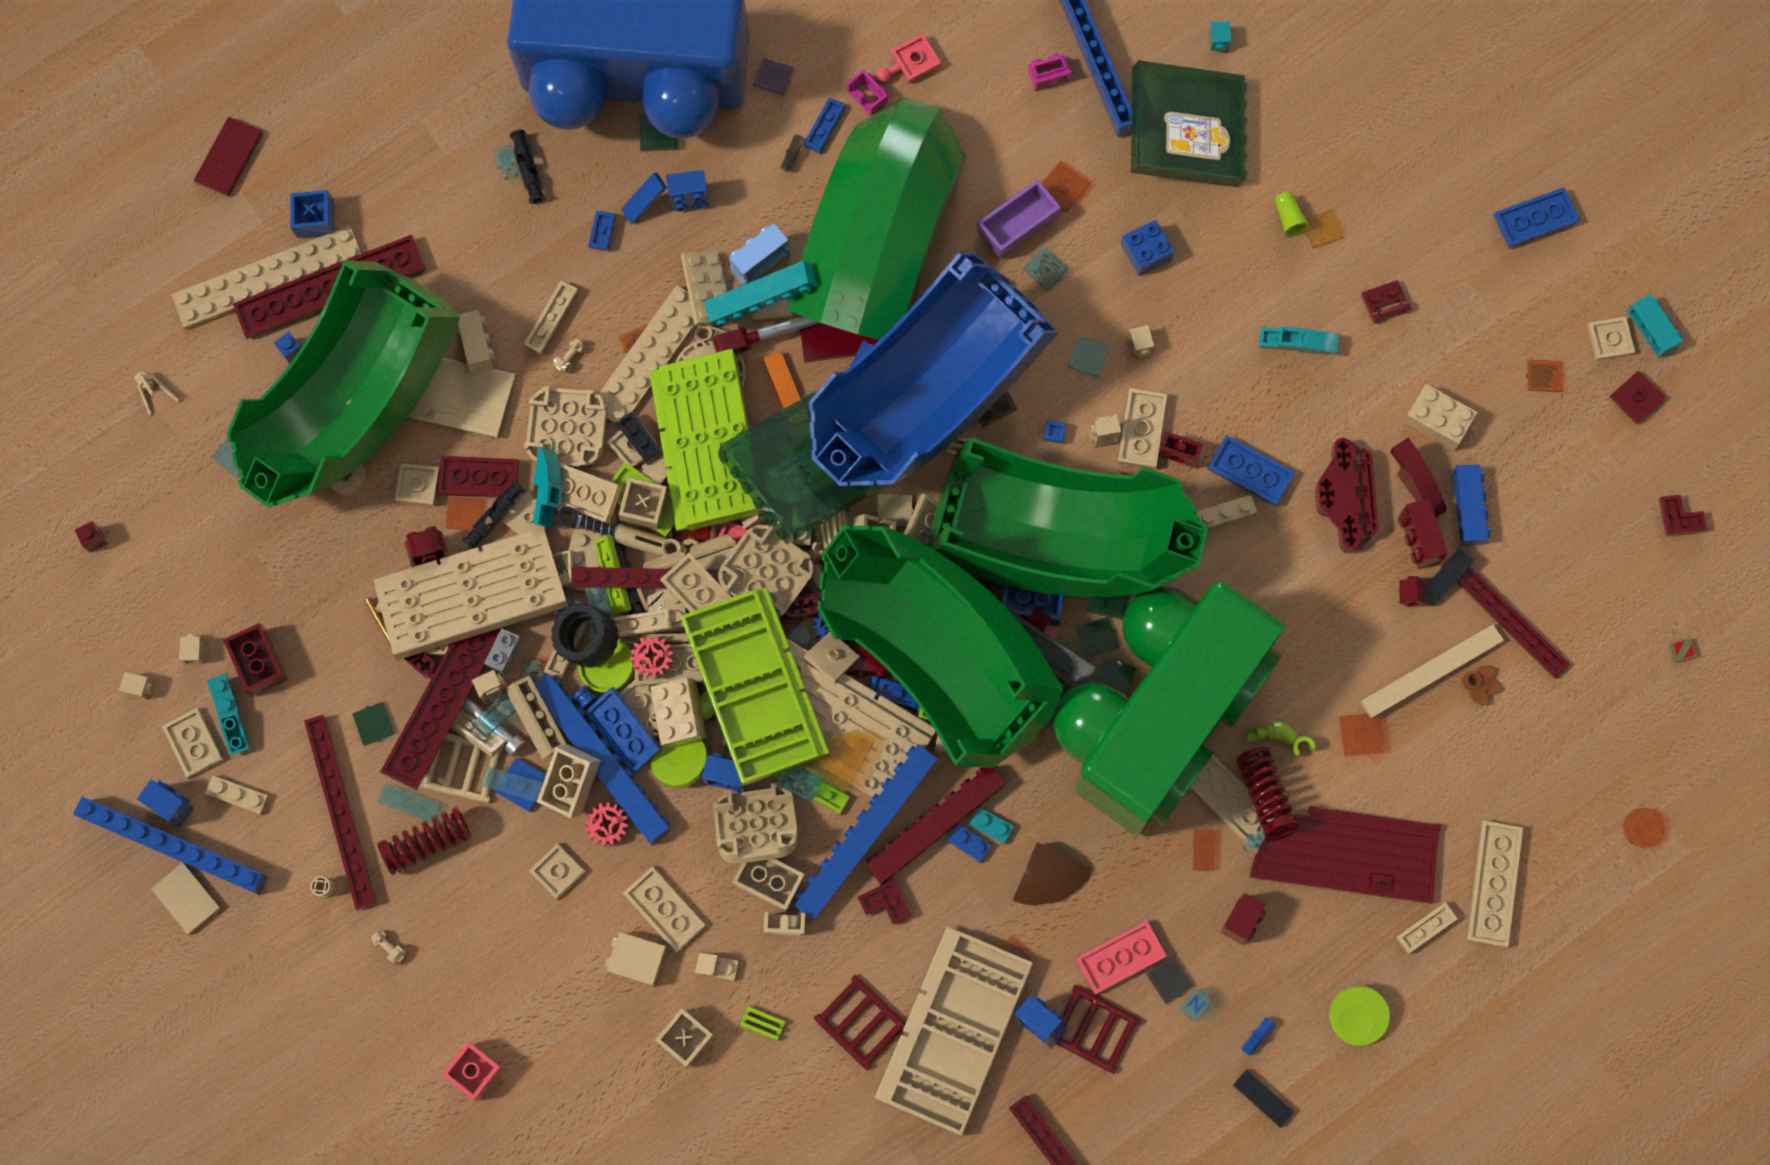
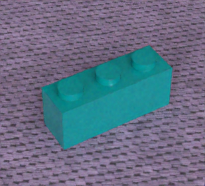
M1652 294L1633 303L1628 308V314L1658 358L1678 348L1683 342L1680 332L1675 330L1671 324L1670 317L1663 312L1660 302Z

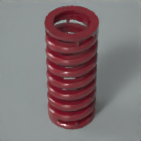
M1257 747L1239 755L1236 763L1238 768L1242 770L1241 776L1245 780L1246 788L1249 789V797L1253 799L1252 805L1256 808L1257 817L1260 818L1259 823L1262 826L1265 838L1267 840H1274L1294 833L1299 828V823L1295 821L1296 815L1290 813L1293 809L1292 805L1285 804L1288 802L1289 797L1286 794H1282L1285 791V787L1279 784L1281 776L1275 775L1278 769L1272 765L1274 758L1271 756L1270 748ZM1255 755H1257V757H1259V758H1257V759H1255V760L1247 761L1248 759H1250L1251 757H1253V756H1255ZM1292 826L1291 828L1285 831H1278V828Z
M457 806L452 808L450 816L452 820L455 819L458 831L446 812H443L441 816L447 834L437 817H432L431 819L438 840L426 821L422 822L421 825L424 829L428 845L417 826H413L412 831L418 849L406 830L402 831L409 855L397 835H393L392 840L398 858L391 849L393 847L392 843L388 844L387 840L377 843L381 857L392 876L395 875L396 869L404 871L407 864L415 866L416 859L420 862L425 861L426 854L429 857H434L436 850L443 853L446 850V845L449 848H454L456 840L459 843H464L472 839L468 826Z

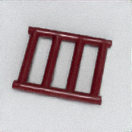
M854 975L851 979L852 982L821 1015L817 1014L813 1019L868 1071L872 1066L870 1063L903 1031L906 1023L861 979ZM858 988L866 997L835 1029L826 1020ZM873 1002L881 1011L849 1043L841 1034ZM888 1017L896 1025L864 1058L856 1048Z
M1074 985L1072 988L1074 993L1062 1014V1020L1065 1022L1064 1026L1066 1027L1080 997L1092 1003L1072 1042L1060 1038L1056 1044L1115 1074L1117 1068L1115 1065L1135 1026H1138L1141 1020L1085 989ZM1098 1007H1101L1110 1013L1093 1047L1088 1052L1080 1048L1079 1045ZM1118 1016L1128 1023L1109 1061L1106 1062L1097 1057Z

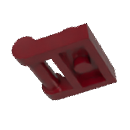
M1398 280L1364 291L1361 294L1374 324L1386 317L1411 311L1410 304L1406 300ZM1395 302H1399L1400 304L1398 306L1383 310L1381 312L1376 311L1377 308Z

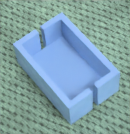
M772 224L770 227H764L758 236L750 238L745 243V246L731 253L729 261L732 273L743 285L757 280L790 254L788 239L775 224Z

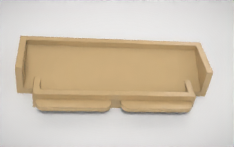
M725 534L692 546L688 553L705 570H719L737 543L735 537ZM677 551L643 564V568L672 569L688 553ZM637 589L646 612H648L647 596L667 589Z

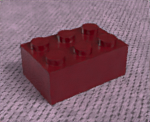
M1429 498L1406 504L1399 514L1398 522L1400 527L1404 528L1406 534L1404 538L1407 546L1411 548L1413 564H1416L1417 568L1421 569L1441 563L1448 554Z
M258 623L223 639L243 688L251 697L288 680L267 630L262 624Z

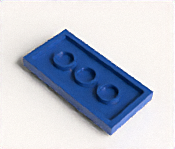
M1565 187L1502 209L1493 215L1508 248L1569 227L1580 221Z
M1227 435L1207 470L1274 506L1279 502L1295 473Z
M615 687L607 690L585 712L586 716L632 774L637 773L662 749Z

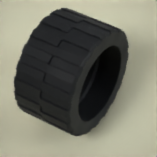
M576 603L561 611L557 619H555L551 631L553 647L559 656L576 665L588 668L598 667L602 663L607 662L614 654L619 639L618 627L614 619L606 612L586 603ZM594 619L597 626L594 642L588 649L576 652L574 648V635L577 628L583 622Z

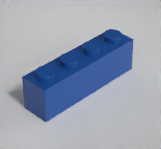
M1480 464L1457 465L1453 470L1460 545H1484L1488 538H1490V528L1486 524L1488 509L1484 506L1486 490L1482 488L1484 472L1480 470Z

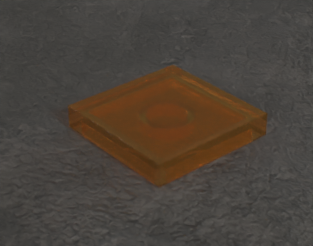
M1062 161L1057 164L1041 183L1065 212L1073 206L1090 186L1089 181Z
M1368 714L1339 717L1344 756L1385 752L1380 714L1370 719Z

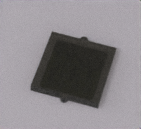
M1175 956L1163 963H1158L1156 968L1146 973L1165 1004L1176 997H1181L1182 993L1194 986Z

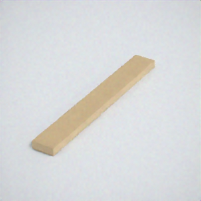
M1492 624L1363 699L1360 704L1370 719L1498 646L1504 640Z

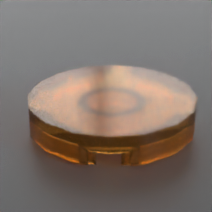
M1638 808L1627 815L1623 830L1624 835L1631 844L1639 848H1651L1660 843L1664 837L1665 825L1661 816L1654 810Z

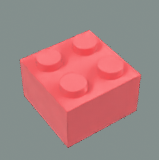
M468 1041L442 1075L472 1100L478 1101L504 1068L476 1045Z

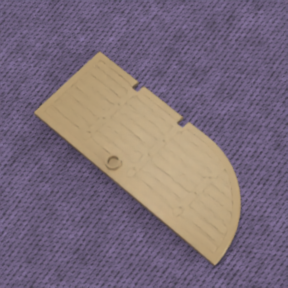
M442 358L428 387L406 418L498 438L516 374L492 368L471 373L467 363Z

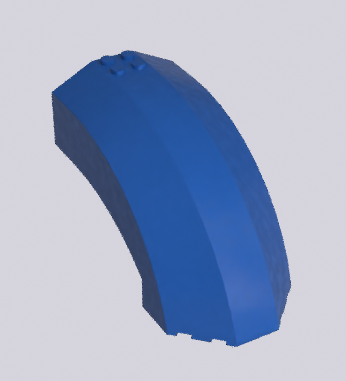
M958 253L921 298L871 349L844 372H834L809 401V410H811L810 436L813 451H811L812 460L839 486L889 485L901 481L947 448L989 410L1058 334L1057 330L1027 297L976 254Z

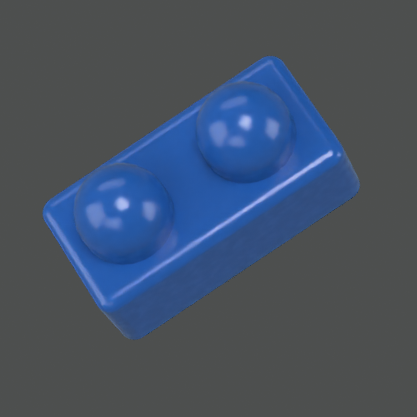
M513 0L507 47L521 87L529 92L533 109L548 125L563 130L578 129L588 125L598 116L605 99L643 102V108L649 122L659 132L672 138L685 139L697 136L705 131L715 119L718 108L734 109L742 104L750 35L745 0Z

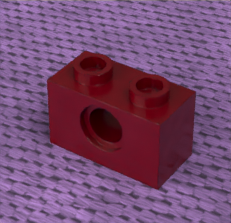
M1166 432L1158 456L1195 468L1203 443Z

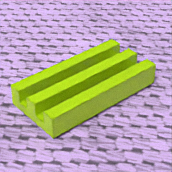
M747 1006L740 1026L776 1041L779 1040L785 1025V1021ZM750 1012L780 1024L779 1028L749 1016ZM750 1020L754 1023L772 1029L777 1033L776 1035H773L764 1030L746 1024V1021Z

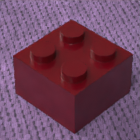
M1243 893L1220 933L1241 945L1246 941L1249 942L1257 931L1254 928L1255 925L1263 920L1267 912L1264 910L1266 904Z

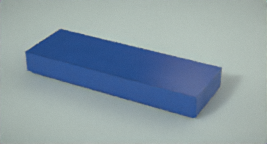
M828 98L803 144L804 147L821 154L846 108L845 104Z
M658 172L653 173L621 208L630 224H635L666 190L667 186Z

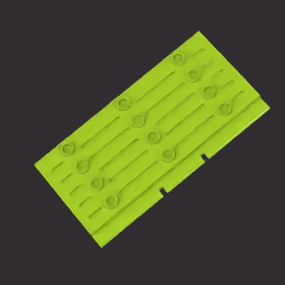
M733 349L659 366V369L650 371L659 430H666L660 432L665 468H672V470L666 471L676 531L689 529V531L765 513L735 351Z
M767 587L759 590L755 589L680 616L742 786L811 762L830 753L807 692L801 694L799 690L805 689L792 652H784L790 646Z

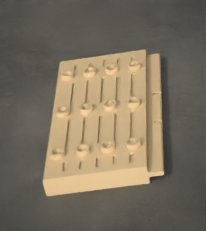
M544 527L483 545L482 552H479L477 547L441 558L440 565L435 560L374 579L377 597L395 659H403L568 607Z
M787 639L790 648L785 649L784 652H792L805 689L799 690L800 694L807 692L830 752L813 760V762L871 797L875 793L880 795L884 790L881 787L888 777L890 779L894 777L896 773L893 770L900 761L904 764L908 758L906 753L912 745L917 747L919 744L925 749L936 732L932 725L880 695L878 700H875L874 697L877 695V692L845 673L833 684L804 659L805 654L808 652L806 649Z
M946 927L921 987V990L927 993L926 995L919 993L903 1029V1032L909 1033V1036H900L875 1099L962 1136L1033 963L965 933Z

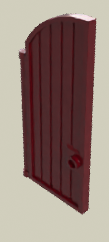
M1309 806L1308 813H1310V816L1296 814L1295 821L1299 823V828L1294 833L1279 839L1267 840L1265 838L1254 856L1249 878L1432 904L1438 832L1441 831V824H1427ZM1292 826L1278 828V831H1285L1291 828Z

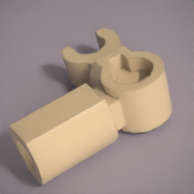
M822 541L814 542L812 549L807 552L813 564L812 578L818 587H820L821 572L824 573L821 564H818L825 550H820Z

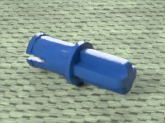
M1265 1017L1263 1022L1255 1031H1252V1035L1242 1046L1243 1052L1249 1056L1252 1055L1258 1046L1265 1042V1038L1276 1025Z

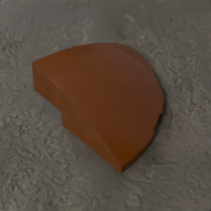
M1037 842L1013 901L1033 906L1059 902L1080 888L1089 876L1091 868Z

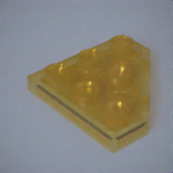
M859 730L826 738L825 742L830 753L798 767L846 793L875 743V739Z

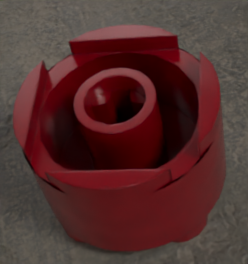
M435 526L428 527L418 533L411 532L406 535L405 547L412 567L435 560L440 565V559L449 556L444 535Z

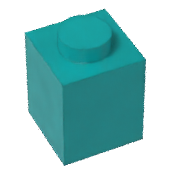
M1230 21L1211 22L1209 28L1210 51L1224 52L1229 50L1231 44Z

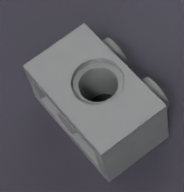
M501 628L484 663L486 667L506 676L523 642L520 636Z

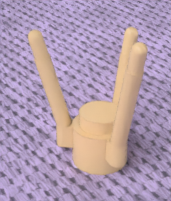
M143 370L135 375L136 387L140 391L149 416L152 415V411L144 390H148L150 395L153 396L154 392L151 388H153L154 383L177 403L180 402L155 375H150L147 370Z

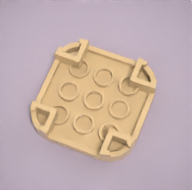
M547 386L542 387L533 397H530L528 403L530 405L527 439L524 442L525 450L529 457L536 462L538 448L542 447L555 451L558 462L570 467H591L599 461L604 448L607 405L599 394L589 389L575 390Z
M756 525L744 533L718 571V582L731 597L767 587L777 615L781 617L811 578L813 564L806 551H802L775 531L773 527Z
M771 783V788L734 794L729 789L724 791V795L713 803L717 848L720 856L725 861L740 864L781 858L792 853L797 847L798 831L793 796L791 791L780 787L779 783Z

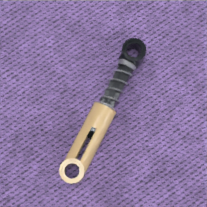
M568 506L563 507L558 512L559 524L566 529L583 528L586 531H593V534L599 533L601 536L612 535L615 543L660 557L668 555L665 549L669 545H673L677 551H681L680 543L675 539H667L623 524H619V526H613L610 523L606 524L603 521L595 520V518L584 517L583 514ZM566 513L572 514V521L565 522L562 519L563 515Z

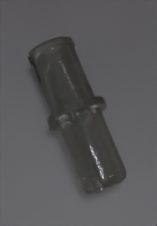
M795 134L789 148L785 150L786 155L780 166L784 171L791 172L796 158H799L800 155L798 153L804 142L802 136Z

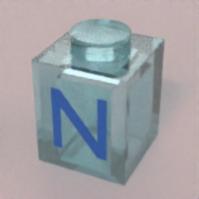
M1196 988L1179 1009L1195 1022L1212 1003L1209 1000L1211 996L1203 989L1199 991Z

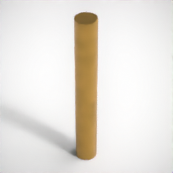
M370 597L365 600V603L390 645L384 619L381 613L375 610L376 605Z

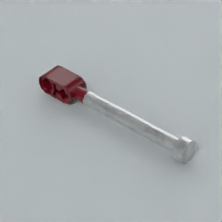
M803 316L751 332H747L746 328H739L714 336L712 342L716 352L733 349L736 354L750 350L752 343L817 325L820 322Z
M424 652L417 654V657L414 659L404 658L424 678L431 679L437 669L435 662ZM424 662L431 669L429 671L426 670L421 663ZM470 697L467 698L463 708L476 720L506 741L505 751L512 757L517 755L526 742L518 735L513 737Z

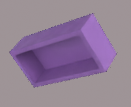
M1037 179L978 221L977 232L998 258L1001 259L1058 218L1061 207Z

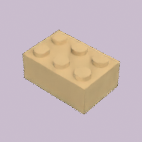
M1425 384L1403 423L1455 451L1477 411Z
M685 677L651 687L662 746L675 747L707 738L696 680Z
M567 744L557 746L537 803L569 818L582 815L601 760Z
M776 859L742 863L732 884L738 889L787 913L805 879V874Z

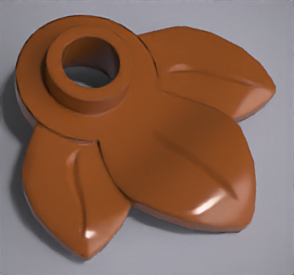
M1481 666L1475 672L1466 673L1462 678L1463 687L1470 691L1471 698L1480 705H1488V696L1502 690L1500 685L1491 678L1494 668L1489 666ZM1469 679H1473L1475 685L1469 684Z

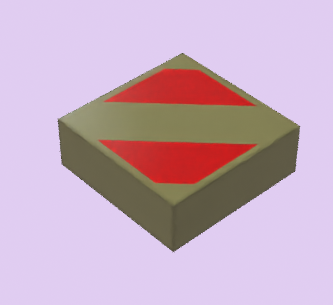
M1691 638L1670 644L1676 663L1697 657Z

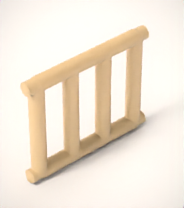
M448 733L445 740L454 742L443 785L431 782L440 748L419 787L489 804L491 799L489 793L500 754H503L505 747L491 757L482 792L479 794L471 792L470 788L481 749L463 736ZM462 745L474 747L462 789L450 787Z

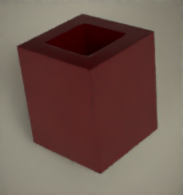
M93 521L75 529L82 547L88 552L107 544L100 527Z
M1408 576L1405 580H1399L1400 604L1407 607L1427 605L1426 582L1419 579L1418 576Z

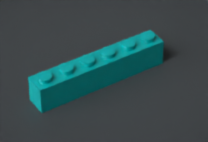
M805 261L798 262L704 301L709 323L718 327L727 326L728 322L742 320L750 313H759L761 309L774 307L782 300H791L797 294L808 293L812 288L817 287L812 264Z

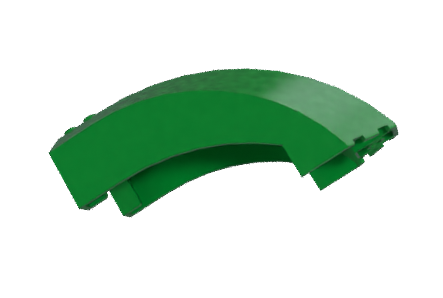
M904 97L855 126L843 146L830 175L801 261L812 264L817 287L812 288L808 293L795 295L793 299L789 300L787 311L826 325L880 340L915 304L939 226L951 194L956 190L966 157L941 108Z
M344 260L320 317L292 362L259 399H240L227 431L228 442H231L233 453L231 454L235 469L238 468L240 480H238L240 488L270 508L328 487L360 466L390 438L415 407L439 367L460 320V316L443 298L403 274L377 262Z
M970 437L956 452L937 503L928 547L948 558L969 575L998 584L1064 596L1116 597L1154 590L1201 565L1208 527L1199 518L1198 510L1191 498H1188L1184 492V486L1180 479L1144 466L1133 475L1107 474L1074 469L1029 458Z
M844 525L822 553V561H825L824 573L821 572L819 589H822L821 601H818V611L833 638L856 641L891 672L927 716L955 766L993 768L1029 744L1054 716L1063 688L1032 638L1016 618L975 578L925 544L884 526Z

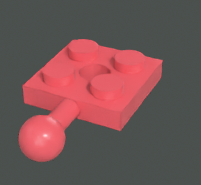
M922 33L891 49L890 53L897 64L888 69H878L876 78L879 82L885 83L889 81L891 75L901 70L908 83L940 67L941 62ZM919 55L921 59L915 62L911 60V56Z

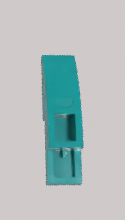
M1261 327L1259 347L1290 349L1307 353L1338 354L1339 335L1295 327Z
M539 447L533 486L538 487L533 524L552 528L554 511L561 508V471L555 451Z
M227 673L207 679L229 754L233 755L250 749L239 703L235 692L232 690Z

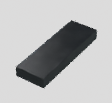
M632 412L616 422L619 429L647 465L663 455L661 449Z
M1458 548L1426 585V599L1435 606L1474 560Z
M1247 1069L1232 1085L1279 1128L1294 1112Z

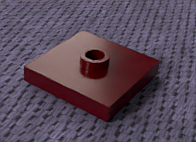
M1639 371L1609 396L1636 424L1666 398Z

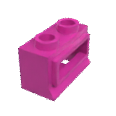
M1057 53L1052 54L1043 61L1036 59L1028 66V73L1035 91L1039 90L1040 83L1048 81L1051 86L1057 83V78L1065 76L1067 82L1071 79V71L1064 54L1060 56ZM1062 65L1061 68L1037 74L1038 71Z
M864 69L846 83L847 92L870 116L888 102L887 90L883 86L880 87L876 83L874 76L871 73L867 74ZM864 84L878 100L875 103H871L857 88Z

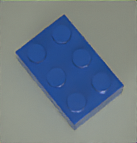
M1004 585L1002 604L1027 621L1036 607L1052 617L1049 624H1060L1063 595L1035 592Z

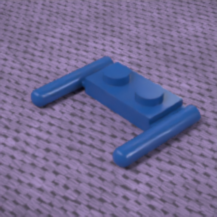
M872 676L869 688L877 692L874 698L878 699L882 695L899 706L915 709V716H919V705L902 684Z

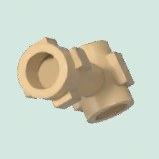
M575 339L569 343L571 348L565 356L561 357L558 355L554 359L553 365L561 373H568L572 367L570 360L577 352L581 353L584 350L583 347L585 345L580 340Z
M379 930L375 932L371 937L373 944L376 947L380 945L389 953L387 958L393 964L401 963L407 952L399 945L394 947L385 939L387 935Z

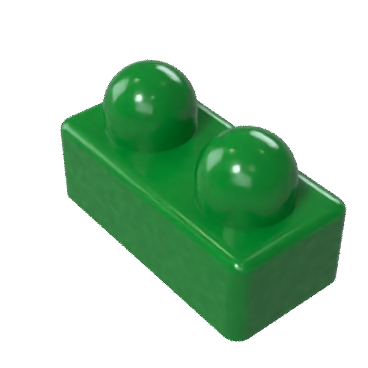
M1223 581L1213 583L1199 602L1185 592L1168 586H1160L1134 597L1124 613L1122 623L1123 636L1131 652L1151 667L1147 675L1130 698L1108 684L1100 682L1079 684L1068 690L1061 697L1053 716L1054 734L1059 745L1067 754L1082 764L1075 782L1076 794L1136 837L1140 835L1151 818L1163 826L1214 754L1212 750L1203 745L1220 720L1231 728L1234 726L1283 656L1273 649L1272 646L1286 624Z

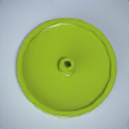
M618 639V645L614 654L607 662L593 668L578 665L581 680L595 692L604 694L611 687H615L619 691L628 684L633 676L634 663L630 661V658L634 657V655L631 654V648L620 639ZM594 640L589 642L582 651L588 649Z
M702 740L675 747L662 746L659 742L662 749L651 759V767L654 775L662 784L670 788H685L694 784L702 777L707 755H709Z
M1354 985L1343 989L1335 996L1329 1009V1021L1332 1029L1341 1040L1351 1045L1364 1046L1377 1041L1383 1036L1389 1025L1390 1012L1385 999L1380 993L1368 986Z

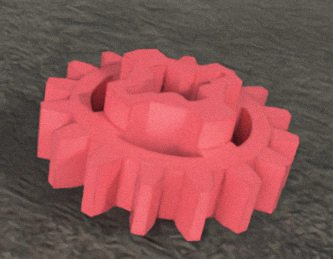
M648 635L646 641L640 638L641 644L634 643L636 650H631V654L635 656L630 658V661L635 663L633 669L639 668L638 674L642 675L645 673V678L647 679L650 675L656 679L658 673L664 676L663 670L669 671L668 664H673V660L669 658L674 656L673 652L669 651L671 645L665 646L666 640L662 639L659 641L657 635L654 639H651V636ZM654 645L661 647L664 651L657 650ZM651 650H652L653 654L655 655V656H654V660H653V664H652L651 660L649 659V658H650V654H651ZM661 661H664L661 666L657 667ZM640 663L647 664L650 669L643 667Z
M607 802L606 807H603L601 803L599 804V809L592 807L594 813H587L590 820L584 822L585 825L589 826V828L585 829L586 833H592L589 836L590 840L596 838L595 843L598 845L602 841L604 847L607 846V842H610L612 846H614V840L621 842L620 836L627 835L623 830L629 828V825L624 823L628 820V817H622L624 810L617 811L618 805L616 804L611 808L609 802ZM607 812H612L616 814L617 817H610L608 816ZM599 815L600 817L598 821L594 823L596 817ZM604 817L608 820L609 823H611V824H609V828H608V829H609V832H608L607 829L603 826V825H605V822H604L605 819H604ZM619 826L618 831L614 834L615 828ZM596 832H603L606 837H601Z

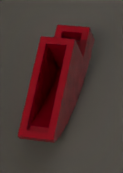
M1408 437L1390 451L1401 467L1397 475L1416 502L1429 498L1437 518L1447 511L1446 505L1429 468Z

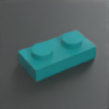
M978 807L969 826L1002 844H1005L1014 828L1013 825Z

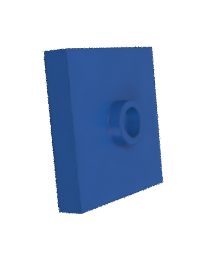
M515 758L495 792L530 812L538 800L546 775Z

